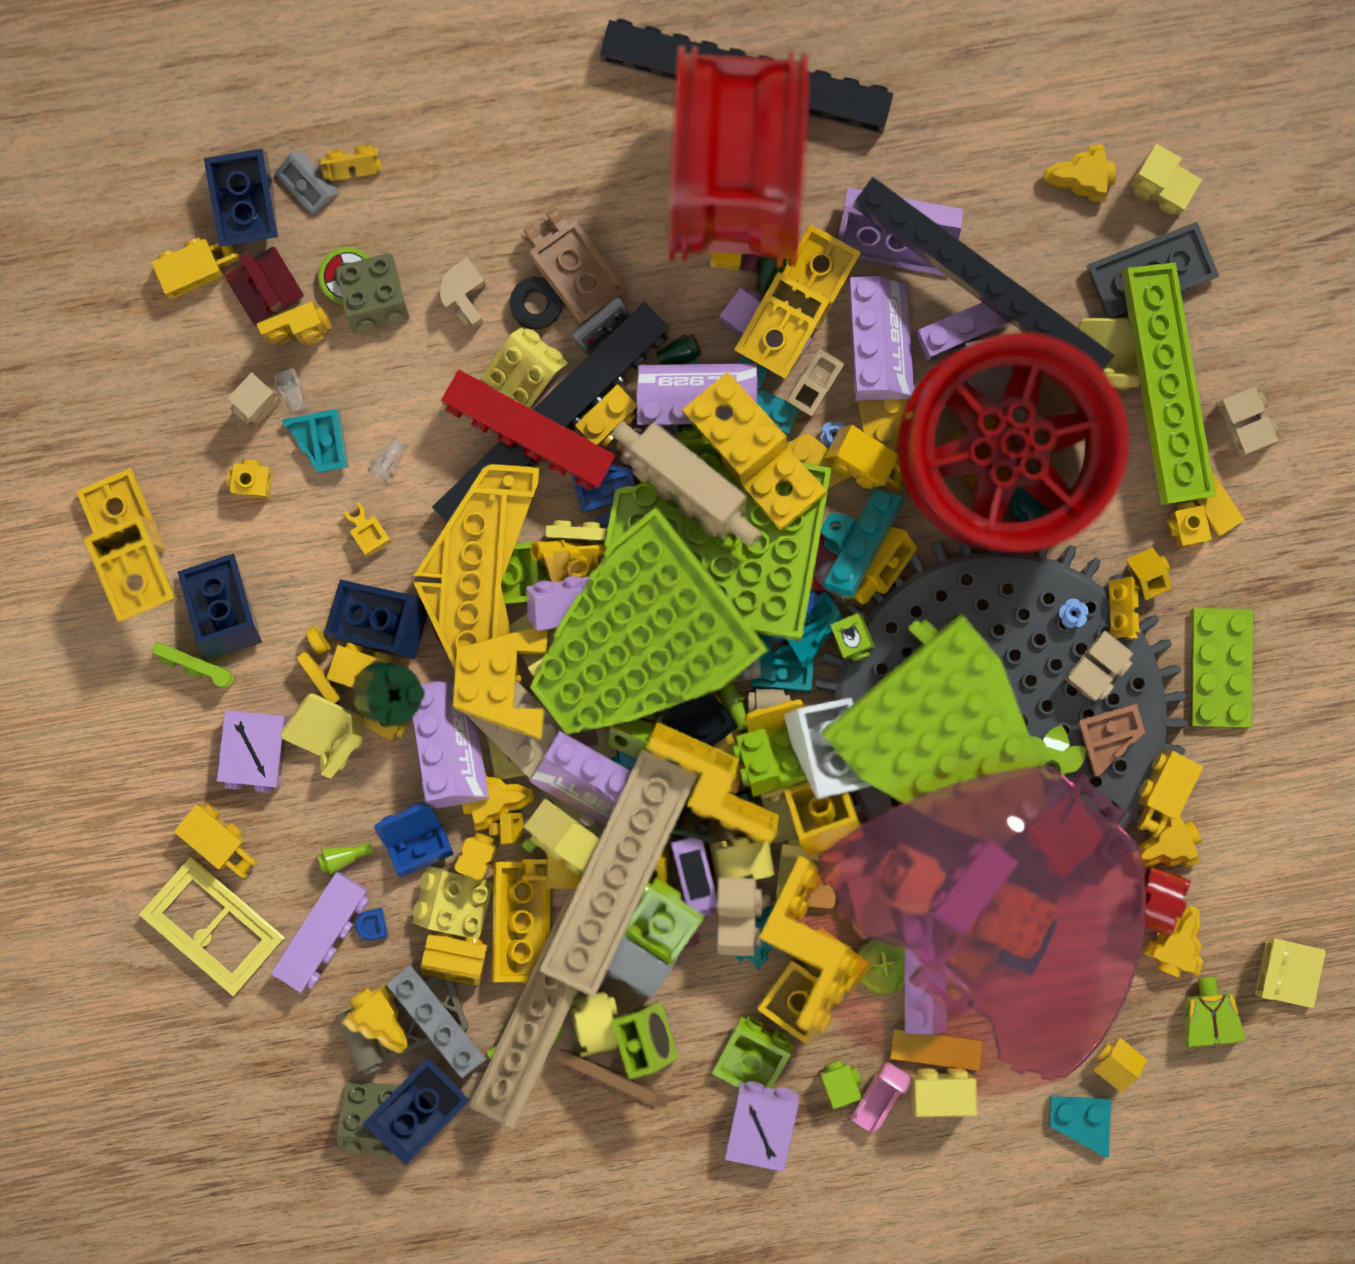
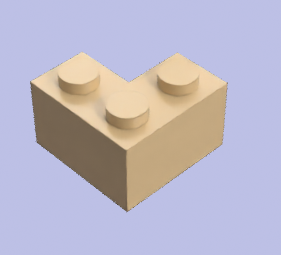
M719 878L718 955L755 956V946H761V939L759 938L761 928H756V917H762V889H756L755 879Z

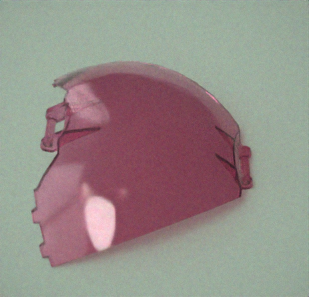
M1052 766L1029 767L1003 771L954 784L916 798L882 814L854 830L818 856L822 865L818 871L824 886L831 885L840 903L836 910L843 922L850 920L862 939L867 937L882 943L910 949L923 964L912 973L909 981L916 987L920 986L947 1010V1015L953 1020H957L973 1008L977 1013L991 1021L998 1051L996 1058L1011 1064V1071L1020 1074L1028 1071L1041 1074V1079L1050 1081L1058 1077L1066 1078L1088 1059L1103 1041L1117 1019L1134 978L1144 934L1146 906L1144 866L1140 846L1119 826L1126 811L1119 805L1115 806L1088 781L1089 777L1083 772L1077 774L1070 782ZM1081 791L1107 814L1106 818L1080 795ZM940 971L964 995L954 1001L929 977Z

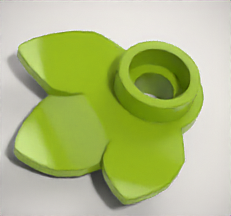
M1061 725L1051 729L1043 740L1030 736L1040 780L1045 784L1060 782L1065 773L1077 771L1085 760L1086 747H1069L1067 733ZM1047 764L1054 765L1055 772L1053 775L1046 774L1045 766Z

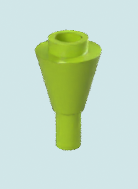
M369 842L353 848H321L322 854L318 855L317 858L322 873L328 871L329 876H332L356 861L355 859L374 854Z

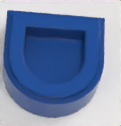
M383 907L365 911L358 916L355 922V929L361 938L376 940L389 937Z

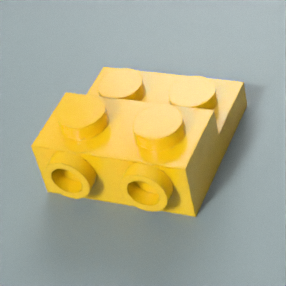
M312 301L257 324L265 340L269 344L275 343L276 346L289 342L292 339V335L301 344L305 342L307 345L315 344L323 340V335L329 333L328 330L332 328L326 312H324L322 307L317 308Z

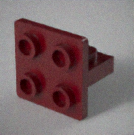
M274 246L256 257H253L250 252L240 257L243 264L225 275V279L254 325L265 321L304 297V293Z

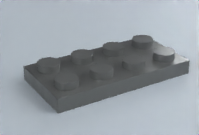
M1198 222L1086 266L1107 318H1116L1128 313L1121 270L1176 262L1181 292L1219 277Z

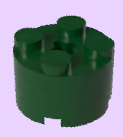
M388 662L367 665L359 672L353 685V690H355L354 704L360 714L367 719L392 726H400L409 721L417 713L425 696L424 688L413 671L404 666Z

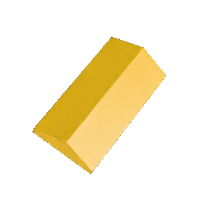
M522 861L494 862L492 982H527L550 934L551 889L544 888V881L522 880V875H525V864ZM537 864V876H544L545 864Z

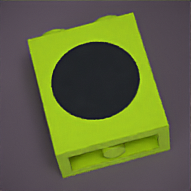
M661 1001L634 1008L611 1021L629 1079L657 1072L679 1058Z

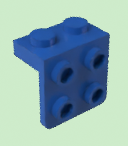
M427 802L413 804L406 811L397 815L386 816L374 825L375 832L387 848L399 878L454 855L443 824Z

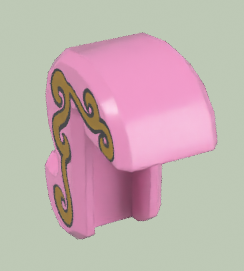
M889 1062L883 1063L869 1082L862 1099L855 1105L850 1116L851 1121L871 1133L877 1132L900 1093L905 1094L910 1084V1075Z

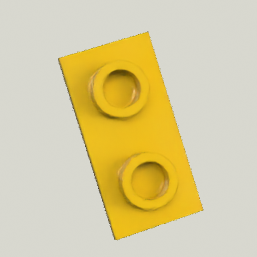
M371 144L355 147L353 152L343 153V149L325 152L326 156L321 157L320 165L327 164V167L322 168L324 180L330 179V181L351 178L349 167L355 166L357 177L377 174V171L382 170L381 159H375L374 157L379 155V147L372 148Z
M1133 576L1109 581L1110 635L1115 639L1125 637V640H1137V634H1140L1139 613H1134V608H1139L1138 590H1140V586L1137 585Z

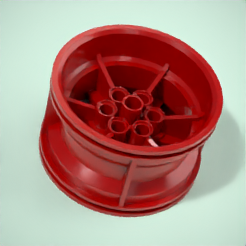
M679 46L672 158L669 261H675L676 254H682V261L687 262V254L703 255L704 252L757 254L762 257L777 258V266H782L783 259H788L789 267H796L806 147L808 101L807 52H801L799 60L794 59L793 51L788 52L787 59H763L697 55V47H693L692 54H685V46Z
M1027 333L1005 334L982 340L948 356L934 366L920 380L911 393L901 416L897 439L900 473L905 488L917 509L934 527L945 535L966 545L988 550H1039L1061 544L1083 532L1100 517L1113 500L1125 473L1129 451V431L1126 414L1115 387L1102 369L1087 355L1065 342L1043 335ZM1013 367L999 404H995L965 380L986 369ZM1042 375L1053 381L1066 393L1078 413L1046 417L1038 415ZM946 404L965 427L967 435L934 448L937 421ZM1016 407L1023 408L1026 413V418L1021 424L1015 422L1012 418V412ZM987 414L993 415L997 422L995 429L992 431L986 430L982 423L984 416ZM1038 428L1042 429L1047 435L1046 442L1042 446L1037 445L1033 440V434ZM1010 437V443L1015 446L1014 449L1007 451L1005 440H1008ZM1085 440L1082 467L1074 486L1069 490L1049 461V455ZM979 443L984 444L988 449V456L985 460H979L975 457L974 449ZM1029 458L1035 459L1038 463V470L1034 475H1030L1025 470L1024 465ZM1000 465L1005 466L1009 471V477L1005 482L998 481L995 476V471ZM969 473L978 474L972 512L956 500L946 487L942 477ZM1018 485L1048 510L1045 514L1028 521L1018 523L1000 522Z

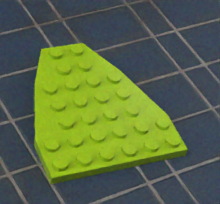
M802 463L828 493L832 468ZM717 466L711 467L747 496L746 516L744 519L762 532L758 541L752 547H749L732 532L724 541L717 536L715 538L710 537L702 530L700 522L695 518L691 520L686 518L678 510L679 505L671 499L666 501L660 497L655 491L656 487L648 480L646 483L641 482L637 486H626L615 490L604 545L606 550L610 544L654 508H658L755 633L802 641L827 494L781 532L725 468L718 470ZM780 483L776 487V492L780 496H788L793 491V487L789 483Z
M654 508L608 546L604 553L605 556L597 569L593 570L583 591L577 595L554 633L555 638L548 653H545L541 662V669L535 675L530 687L566 734H572L634 721L721 689L769 650L660 510Z
M962 614L821 730L826 740L862 780L939 824L983 841H991L998 847L1005 844L1046 810L1034 747L1003 664Z

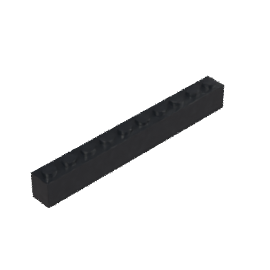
M625 19L608 21L600 51V60L602 62L676 81L679 46H685V54H692L693 47H697V55L755 58L747 56V53L741 49L730 48L729 51L720 49L716 43L710 41H701V43L689 41L690 38L683 34L674 33L673 36L662 34V31L656 27L645 26L644 29L635 27L632 22ZM764 55L758 56V58L773 59L771 57ZM815 70L814 73L808 71L807 115L883 134L894 93L888 92V88L881 85H871V87L860 85V81L853 78L844 77L843 80L831 77L832 75L826 71Z
M873 176L855 199L852 207L1021 332L1043 335L1065 342L1087 355L1102 371L1114 357L1113 353Z
M644 301L533 410L574 431L576 429L575 425L583 418L582 416L590 408L595 407L610 388L613 389L617 384L621 386L627 379L624 375L632 367L637 370L639 365H643L648 359L646 354L653 347L657 350L669 339L666 335L669 332V326ZM499 441L432 508L447 523L485 466L496 464L537 467L542 462V459L540 458L536 462L523 454L524 448L515 443L511 448Z

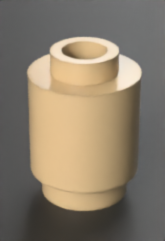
M756 689V692H748V713L756 709H765L785 701H790V695H785L784 689Z

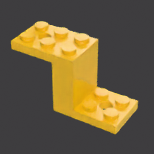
M128 468L77 490L76 493L94 533L83 539L117 621L122 623L176 600L158 556V553L167 549L133 469ZM113 499H120L123 503V510L118 515H111L108 511V505ZM139 574L144 580L143 587L139 591H131L128 587V580L132 575Z
M799 856L759 938L770 946L822 971L797 1022L799 1027L819 1037L821 1032L825 1033L831 1024L832 1016L830 1013L834 1005H839L845 995L846 989L843 987L847 978H852L857 971L859 965L857 958L859 955L848 946L797 922L798 919L801 920L805 916L809 906L806 902L811 892L815 893L822 880L820 876L822 871L810 860Z

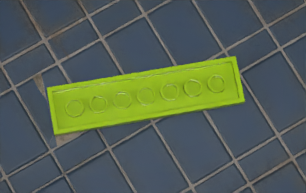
M1176 262L1121 270L1161 505L1214 497L1216 494Z

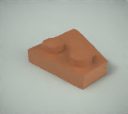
M1137 704L1078 721L1094 776L1101 775L1111 763L1118 759L1129 746L1145 733Z

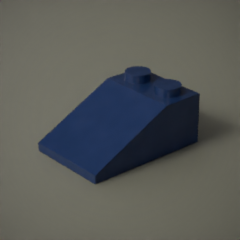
M263 149L204 158L219 247L277 238L278 229L273 184L267 152Z
M234 553L177 572L196 643L205 661L262 643L256 618Z
M340 580L324 636L390 655L415 660L428 613L422 600L416 596Z
M427 1057L363 1124L406 1166L470 1099Z

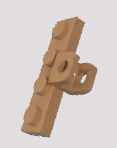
M559 1049L555 1060L565 1064L564 1070L578 1076L584 1073L589 1076V1082L601 1086L625 1099L636 1100L638 1098L637 1104L647 1109L654 1110L655 1106L667 1108L671 1096L637 1081L638 1077L629 1079L625 1064L622 1061L613 1060L610 1068L587 1057H580L574 1051Z

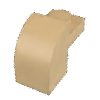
M468 257L458 262L446 272L441 281L440 296L447 312L458 306L459 309L455 313L465 326L470 323L473 329H476L484 322L468 298L484 288L486 284Z
M819 348L787 402L813 416L845 363Z

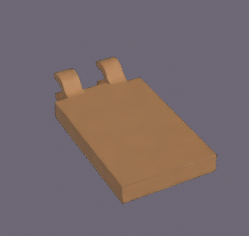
M554 208L543 219L545 224L553 230L551 233L543 237L537 227L531 224L523 230L524 233L520 236L528 246L533 248L527 254L580 325H582L613 299L624 295L628 288L577 221L573 220L568 224L560 211Z

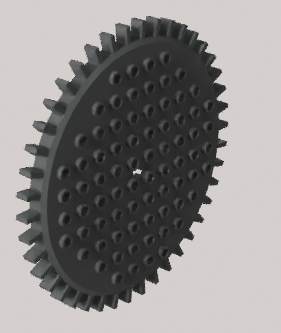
M940 540L933 543V553L937 558L938 564L925 568L920 556L915 552L909 560L915 575L906 581L902 580L899 575L893 583L895 589L886 597L876 591L871 599L877 605L869 615L865 614L859 607L849 605L846 611L850 616L857 613L863 616L876 649L869 652L870 657L859 662H853V659L840 658L833 653H824L821 658L823 662L840 668L837 682L820 679L815 681L814 687L821 691L834 692V701L852 698L854 704L907 660L902 656L903 648H910L913 655L925 645L908 629L915 620L921 623L925 619L939 633L952 622L954 616L962 614L1001 660L1021 715L1027 721L1026 728L1029 736L1043 740L1051 729L1062 725L1068 730L1069 747H1085L1078 721L1084 719L1083 712L1085 710H1090L1093 716L1137 704L1145 733L1129 746L1118 759L1111 763L1101 775L1097 776L1100 779L1098 787L1094 788L1090 784V779L1094 774L1087 751L1085 760L1077 771L1065 773L1063 779L1056 784L1041 782L1047 809H1050L1064 799L1066 793L1072 792L1075 795V799L1104 837L1105 842L1103 846L1071 868L1076 870L1079 880L1088 885L1092 883V878L1084 865L1085 861L1096 855L1103 867L1112 870L1116 866L1113 858L1105 851V848L1111 842L1116 840L1123 849L1129 852H1133L1136 849L1133 841L1123 831L1131 821L1136 825L1141 816L1139 810L1142 807L1138 803L1140 798L1138 792L1142 783L1146 779L1149 780L1153 772L1152 763L1156 755L1162 753L1163 749L1175 751L1180 755L1185 754V748L1179 745L1166 744L1165 738L1167 728L1180 730L1188 727V721L1184 719H1168L1166 703H1179L1186 700V693L1175 691L1166 694L1162 682L1163 678L1174 677L1180 673L1181 668L1178 665H1169L1159 669L1154 657L1156 653L1166 651L1172 646L1170 639L1160 640L1150 646L1143 632L1154 627L1159 619L1156 615L1146 617L1139 623L1140 634H1137V640H1125V637L1116 639L1134 654L1129 659L1132 664L1124 675L1120 676L1117 674L1111 681L1114 687L1103 700L1098 698L1096 701L1089 700L1078 690L1074 696H1070L1066 691L1067 686L1070 684L1064 678L1082 657V655L1076 652L1075 647L1080 643L1087 650L1100 634L1102 628L1110 630L1109 581L1123 577L1117 574L1109 578L1106 585L1102 588L1092 580V576L1099 569L1101 562L1097 558L1087 563L1083 573L1070 568L1071 561L1076 553V547L1072 545L1063 551L1062 559L1059 563L1047 559L1046 556L1050 547L1037 550L1036 555L1024 554L1022 551L998 552L997 550L988 549L983 553H972L971 546L958 542L961 556L948 559L944 545ZM963 575L971 577L972 581L969 586L961 583ZM1009 584L1013 590L1010 595H1005L1002 592L1003 585ZM938 591L946 593L945 601L940 602L936 599ZM1046 593L1053 596L1052 604L1044 602L1043 596ZM1138 593V600L1140 603L1143 597ZM1078 599L1080 603H1092L1094 605V612L1086 615L1087 621L1083 626H1074L1066 630L1060 627L1059 609L1062 605L1066 604L1067 600ZM979 600L987 602L988 606L985 611H980L977 608ZM912 607H919L921 609L920 617L915 618L911 615ZM1025 609L1029 614L1028 619L1021 620L1018 617L1019 610ZM1072 611L1071 615L1076 616V611ZM892 622L896 625L895 633L891 634L886 631L887 623ZM995 625L1003 627L1004 632L1001 636H996L993 633ZM1037 634L1044 637L1043 645L1035 643L1034 637ZM1012 650L1018 651L1020 655L1017 661H1012L1009 658V653ZM1053 659L1058 660L1061 664L1060 669L1057 671L1053 670L1050 666ZM880 663L887 666V672L884 675L879 674L876 670L877 665ZM1028 675H1032L1036 680L1035 685L1032 687L1025 683ZM1135 678H1140L1143 682V686L1140 689H1136L1133 686ZM1110 694H1115L1118 698V702L1115 705H1111L1108 702ZM1045 700L1049 701L1052 705L1051 710L1045 712L1041 707L1042 702ZM1118 760H1122L1125 763V768L1121 772L1115 768V763ZM1047 764L1045 766L1046 774L1049 775V769L1054 767V765ZM875 786L850 791L856 801L854 804L856 813L862 811L870 821L869 825L862 829L864 837L858 839V841L861 843L869 840L876 831L887 840L886 844L878 850L876 859L880 862L884 861L891 850L895 848L900 850L899 845L905 844L936 858L939 861L941 870L945 872V875L950 876L957 866L960 865L962 867L968 859L966 854L975 842L980 843L983 841L939 824L901 802L899 807H893L890 803L892 796ZM1110 801L1116 804V810L1112 813L1106 809V805ZM910 821H914L917 824V830L913 833L908 832L906 828ZM953 830L958 833V840L955 842H951L948 839V833ZM1025 832L1022 835H1014L999 847V849L1017 862L1004 881L1010 884L1026 883L1028 891L1040 897L1038 880L1051 877L1057 894L1060 896L1067 894L1063 878L1057 877L1056 874L1051 876L1041 863L1044 860L1042 855L1039 860H1032L1030 854L1033 850L1024 839V836L1027 835Z

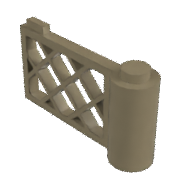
M433 977L424 982L431 989L433 984L445 979ZM445 980L449 992L444 1003H441L444 1007L457 1012L461 1022L459 1026L464 1031L469 1028L452 981ZM450 996L453 1000L455 1007H452L447 1004ZM398 1001L397 1005H395L397 1009L410 1015L406 1009L400 1007L401 1002ZM352 1009L336 1015L357 1071L363 1070L365 1075L381 1069L380 1063L432 1043L429 1037L419 1039L410 1035L416 1023L415 1019H413L405 1035L406 1040L410 1038L416 1042L409 1044L399 1054L394 1051L388 1052V1049L384 1048L377 1039H366L359 1031L352 1033L342 1023Z

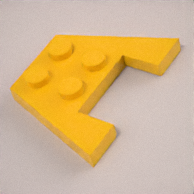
M533 627L457 648L453 699L454 710L542 741L544 710L514 708L518 654L545 655V653H548L549 629L536 631Z

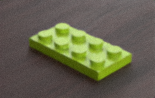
M1192 608L1190 726L1252 728L1253 609Z

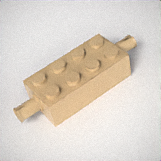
M624 421L615 428L612 437L616 438L630 450L633 474L642 482L646 483L648 480L656 487L655 491L664 500L669 501L671 499L679 505L678 510L690 520L695 518L700 522L702 530L712 538L717 536L724 541L732 532L749 547H752L758 541L762 532L744 519L746 516L747 496L655 422L641 436Z

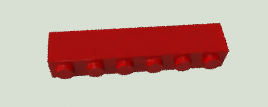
M459 369L441 399L442 403L446 406L444 411L458 419L464 415L473 420L470 425L481 432L487 433L488 429L498 434V441L511 448L515 443L525 449L523 451L525 456L536 462L540 458L551 463L549 466L551 470L562 476H565L566 472L577 478L575 483L589 491L592 487L600 489L616 460V455Z

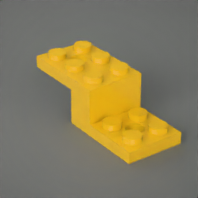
M810 224L799 242L796 267H789L788 262L784 271L777 273L734 350L787 380L814 330L818 331L862 253ZM821 256L826 257L830 261L828 270L823 273L816 272L813 269L814 260ZM771 331H780L783 335L782 344L778 347L769 346L766 340L767 335Z
M728 371L682 409V413L721 455L722 464L726 471L781 532L827 494V490L787 447V436ZM722 407H728L733 411V415L730 419L723 421L716 417L717 411ZM780 483H789L793 487V491L788 496H780L776 492V487Z
M657 722L647 746L648 749L652 750L651 753L662 760L670 758L679 762V766L688 772H700L688 802V806L692 807V811L703 817L710 815L719 819L720 823L729 829L736 830V828L747 832V835L755 841L764 842L765 840L772 843L777 831L779 815L728 792L736 776L739 759Z

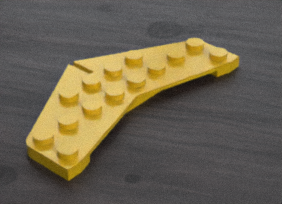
M496 464L485 466L413 575L441 578V583L413 581L455 671L457 648L511 634L501 583L538 485L539 468ZM517 663L516 680L522 685Z

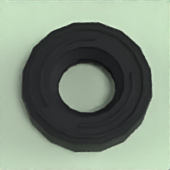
M533 276L523 279L515 286L510 296V308L513 317L519 324L529 329L540 330L549 327L558 319L562 311L563 301L544 277ZM540 292L547 298V307L542 313L532 314L525 308V299L529 294Z

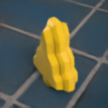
M1104 144L1092 145L1088 147L1086 152L1076 153L1069 162H1058L1045 169L1043 177L1044 182L1057 188H1070L1077 196H1087L1090 202L1106 203L1108 185H1115L1116 165L1115 161H1107Z
M486 775L489 799L462 804L464 815L472 814L475 831L489 828V823L500 820V814H506L510 810L522 809L534 801V790L520 784L506 785L501 778L488 777Z
M1180 816L1178 820L1168 818L1161 834L1156 838L1150 832L1149 839L1139 843L1129 858L1133 866L1149 867L1163 863L1169 867L1177 864L1189 867L1200 863L1195 845L1201 843L1202 840L1191 820L1184 823Z
M1187 905L1182 918L1175 917L1177 922L1172 936L1159 933L1157 939L1149 940L1143 952L1146 956L1159 961L1156 969L1178 978L1182 971L1200 976L1203 960L1199 957L1202 944L1197 938L1201 926L1200 912L1198 908Z
M386 982L374 991L365 987L351 998L348 1003L353 1009L344 1018L342 1023L352 1033L359 1031L366 1039H377L384 1048L398 1054L408 1047L405 1031L397 1021L399 1010L393 1002L395 995L386 985Z

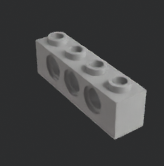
M411 964L386 983L461 1078L485 1060L484 1055Z

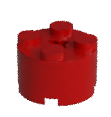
M1149 866L1141 880L1139 895L1135 897L1130 920L1140 926L1172 936L1177 922L1175 917L1181 919L1184 914L1187 902L1183 901L1182 897L1186 896L1191 880Z

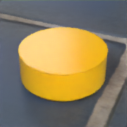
M317 625L306 630V637L318 655H323L331 650L327 638Z

